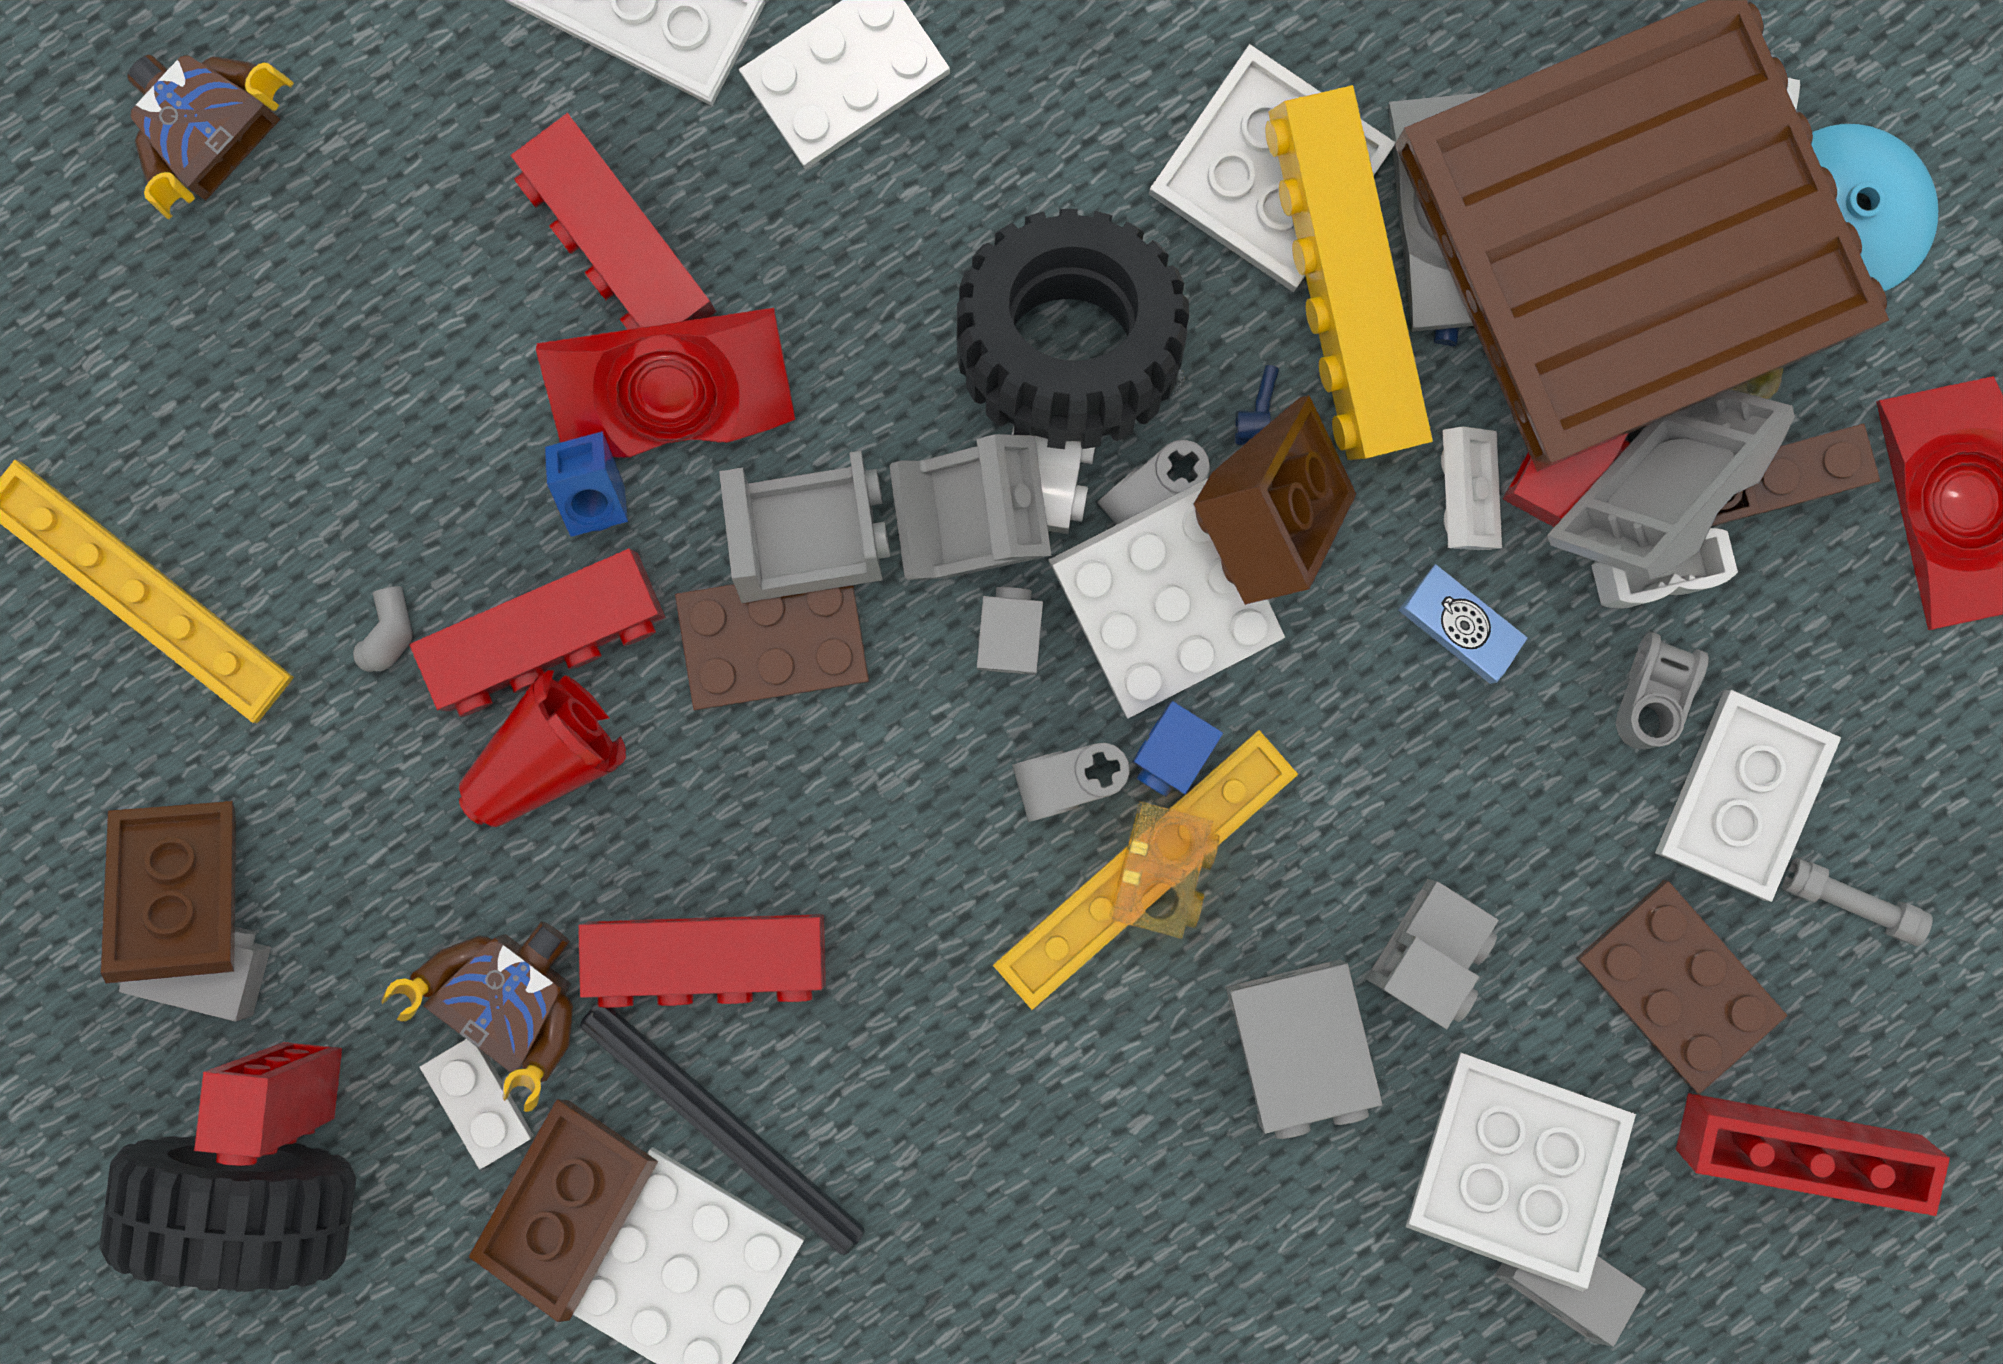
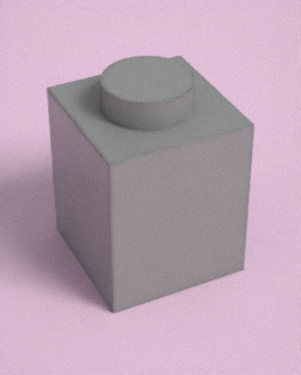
M996 587V597L983 596L977 670L1036 675L1043 601L1031 600L1032 590Z

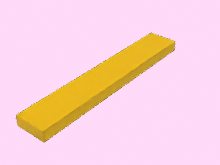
M14 460L0 477L1 525L252 723H258L294 678L290 673L21 461Z
M1257 730L998 959L993 966L1033 1010L1291 782L1298 773L1261 731Z

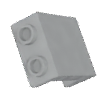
M994 434L977 439L976 447L922 461H897L890 464L904 576L907 580L950 578L1051 556L1035 436Z
M862 451L849 452L851 466L847 468L749 484L743 468L719 471L731 575L741 603L883 580L880 559L890 557V548L885 521L874 523L872 505L883 504L878 471L877 469L866 470Z
M1338 959L1226 986L1230 1008L1235 1016L1258 1114H1256L1258 1123L1265 1134L1275 1131L1277 1139L1292 1138L1310 1132V1123L1333 1117L1334 1124L1336 1125L1354 1123L1368 1118L1369 1108L1382 1106L1348 963Z

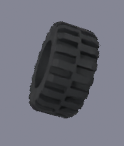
M1059 209V216L1046 218L1045 212L1042 211L1025 216V225L1017 228L1014 223L1008 224L995 233V246L986 243L979 248L972 257V268L964 272L959 286V302L957 303V360L960 373L966 376L967 391L975 403L982 404L986 401V416L996 425L1004 426L1007 422H1010L1014 425L1013 435H1031L1048 439V448L1065 450L1066 441H1080L1081 448L1088 449L1100 447L1102 436L1110 434L1113 440L1119 441L1133 434L1135 419L1140 424H1147L1159 412L1161 401L1169 399L1176 385L1178 370L1181 368L1190 315L1189 300L1183 295L1185 283L1178 268L1173 265L1167 267L1169 254L1158 242L1152 240L1149 244H1146L1143 241V230L1127 221L1121 227L1112 223L1113 215L1094 211V216L1089 217L1078 215V209ZM1059 299H1075L1092 303L1107 311L1122 326L1127 338L1115 349L1102 356L1088 360L1071 361L1054 358L1038 351L1026 342L1017 331L1015 325L1021 317L1038 305Z
M190 1135V1137H161L159 1140L145 1139L137 1141L136 1144H128L110 1162L99 1249L107 1264L112 1265L113 1269L121 1274L130 1273L133 1275V1278L146 1282L157 1281L162 1282L165 1286L178 1288L188 1286L208 1291H217L218 1289L236 1290V1292H255V1289H270L274 1291L289 1289L290 1286L295 1285L301 1287L313 1285L317 1280L325 1281L331 1278L345 1262L356 1175L350 1163L338 1154L331 1155L329 1151L324 1149L308 1148L303 1144L294 1143L279 1147L275 1154L257 1157V1163L253 1165H225L216 1162L217 1153L194 1151L196 1135Z

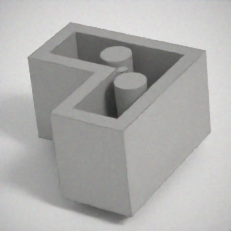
M1427 879L1367 975L1366 980L1438 1025L1448 1029L1453 1019L1460 1022L1466 1017L1477 999L1478 991L1473 989L1479 976L1468 969L1473 962L1480 965L1491 952L1497 940V935L1492 931L1499 920L1438 881Z

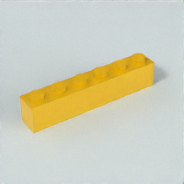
M1351 85L1286 100L1268 111L1270 120L1266 122L1265 135L1270 153L1273 157L1278 156L1283 175V180L1279 183V198L1284 213L1287 216H1292L1297 239L1293 241L1292 254L1298 273L1306 276L1310 298L1306 300V316L1310 329L1314 334H1319L1324 357H1321L1319 360V373L1325 390L1329 393L1332 392L1337 415L1332 419V430L1336 444L1340 450H1345L1347 460H1356L1433 442L1354 86Z

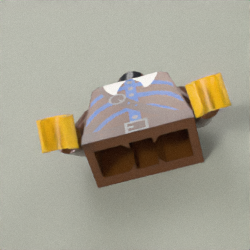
M186 54L179 57L167 69L152 55H145L139 58L130 68L127 79L144 95L132 108L130 117L140 129L137 133L135 144L144 178L147 182L144 191L145 198L167 219L173 217L170 213V208L176 200L183 198L186 202L191 203L195 199L188 189L206 201L281 120L272 112L276 111L279 107L273 101V97L280 87L287 85L291 88L294 84L293 81L265 62L256 65L251 62L212 56L200 63Z
M543 921L538 924L523 946L506 934L494 939L478 935L442 949L413 972L410 977L411 980L398 979L392 982L386 989L381 1002L382 1004L387 1002L394 994L406 995L411 1001V1006L402 1011L397 1020L407 1021L418 1010L422 996L428 997L429 999L423 1007L510 1072L503 1086L502 1097L504 1101L509 1097L510 1091L517 1086H524L531 1090L532 1094L526 1100L523 1110L529 1112L538 1104L541 1082L548 1080L570 1046L573 1005L566 996V993L571 983L551 969V966L570 941L556 928Z

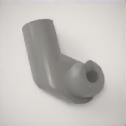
M401 586L384 588L373 592L379 623L363 641L358 642L353 651L356 665L364 671H384L390 668L412 641V628Z

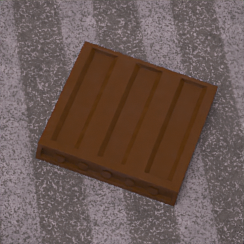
M1747 0L1704 1L1404 127L1394 144L1537 472L1862 335L1889 321L1885 311L1887 307L1885 292L1881 284L1874 277H1870L1860 255L1862 253L1860 236L1856 228L1850 222H1846L1836 201L1837 186L1835 180L1827 168L1821 167L1811 145L1813 141L1811 126L1801 112H1796L1787 91L1788 77L1786 70L1777 57L1771 56L1762 35L1764 25L1761 14L1752 2H1747Z

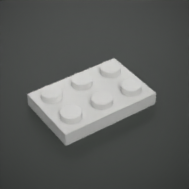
M842 0L739 69L741 76L805 170L950 74L949 66L904 0Z
M1733 690L1724 691L1655 853L1759 899L1772 902L1841 737Z

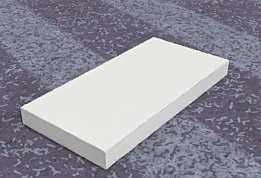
M505 0L507 3L711 106H713L765 5L764 0Z

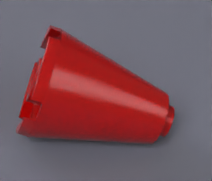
M547 670L540 677L536 678L460 781L459 791L461 797L459 798V804L467 817L476 824L483 825L485 823L491 827L502 826L613 772L626 759L625 744L622 737L620 736L612 742L598 723L599 720L610 719L595 698L571 677L565 675L559 681H555L552 679L554 670Z

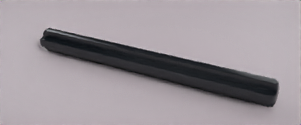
M597 1003L583 1017L580 1026L584 1032L839 1254L845 1255L857 1245L865 1230L856 1219L613 1008L598 1007Z

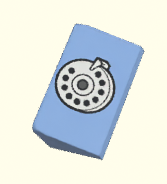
M1436 564L1398 609V611L1490 684L1497 683L1527 640L1524 634Z

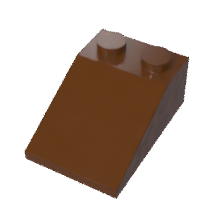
M1307 395L1293 402L1216 468L1209 476L1193 505L1200 528L1204 533L1209 534L1221 557V565L1226 579L1235 585L1246 605L1310 589L1356 496V492L1310 395Z

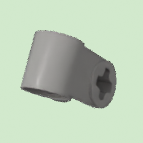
M1188 440L1173 441L1160 450L1140 469L1136 468L1097 503L1111 520L1118 525L1207 479L1210 470L1209 458L1204 449L1195 442ZM1174 455L1177 459L1183 460L1190 456L1196 463L1190 471L1195 480L1189 483L1185 478L1181 477L1173 482L1167 475L1172 467L1168 457Z
M1650 631L1644 636L1629 673L1630 681L1617 713L1616 728L1618 735L1624 743L1632 748L1645 750L1669 745L1678 739L1683 731L1694 695L1697 693L1705 676L1709 659L1708 653L1698 649L1690 653L1661 642L1659 634ZM1645 706L1654 710L1659 718V730L1654 737L1646 735L1639 726V713Z
M1108 743L1092 744L1065 753L1062 750L1012 765L1028 822L1079 808L1080 804L1111 796L1122 789L1129 776V762L1125 754L1116 746ZM1099 752H1104L1107 760H1118L1120 764V771L1112 774L1113 784L1108 787H1102L1099 779L1093 778L1089 780L1086 775V768L1094 765L1093 755Z

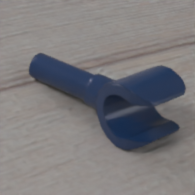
M1273 365L1265 366L1255 401V411H1237L1236 427H1238V433H1235V443L1237 445L1246 444L1271 422L1270 402L1279 373L1278 367Z

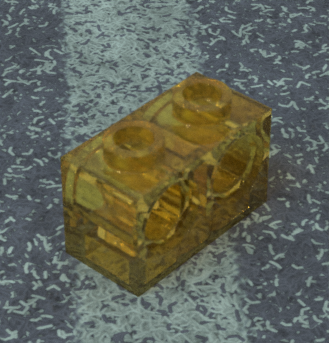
M1139 801L1109 913L1111 920L1181 939L1183 938L1186 926L1196 928L1204 900V893L1195 891L1201 868L1211 870L1220 835L1210 833L1213 821ZM1180 824L1189 833V848L1181 857L1174 859L1166 858L1158 848L1159 834L1168 825ZM1155 883L1168 884L1175 895L1172 909L1162 916L1149 915L1145 912L1142 905V897L1145 890Z

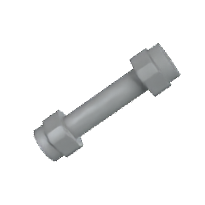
M1798 857L1792 861L1788 870L1795 873L1794 878L1786 876L1782 885L1783 890L1806 901L1816 902L1818 899H1821L1887 927L1886 935L1914 946H1920L1926 940L1932 927V915L1906 902L1898 901L1896 905L1881 900L1830 878L1829 869Z

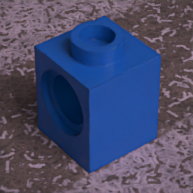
M603 431L545 447L547 485L570 537L591 531H602L613 525L628 522L624 483Z
M1169 702L1149 733V739L1144 741L1132 760L1133 764L1142 769L1136 779L1164 797L1168 796L1172 788L1181 794H1186L1223 735V732L1177 703Z

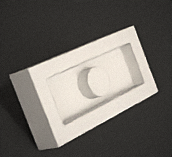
M1470 427L1444 429V450L1441 455V465L1445 474L1446 510L1444 513V525L1448 533V548L1468 550L1502 548L1497 432Z
M467 1039L420 1066L421 1071L479 1170L534 1137L511 1095L509 1094L506 1101L503 1100L504 1083L487 1054Z

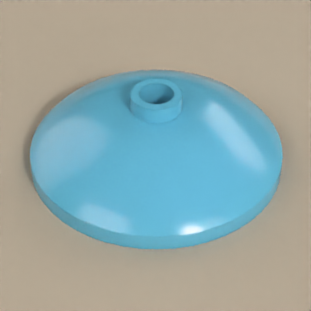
M1839 124L1812 132L1813 141L1811 145L1821 167L1827 168L1835 180L1837 186L1836 201L1846 222H1850L1856 228L1862 243V253L1860 255L1870 277H1874L1881 284L1885 292L1908 278L1923 262L1932 246L1937 230L1939 212L1936 189L1932 178L1922 160L1908 145L1883 130L1860 124ZM1858 193L1869 197L1871 201L1870 211L1863 210L1858 206L1856 201Z

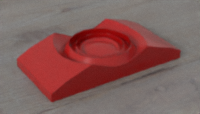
M774 308L542 342L536 345V353L560 443L603 431L613 457H632L666 443L686 440L728 443L795 420L793 400Z
M1994 376L1876 401L1928 630L2003 615V394Z

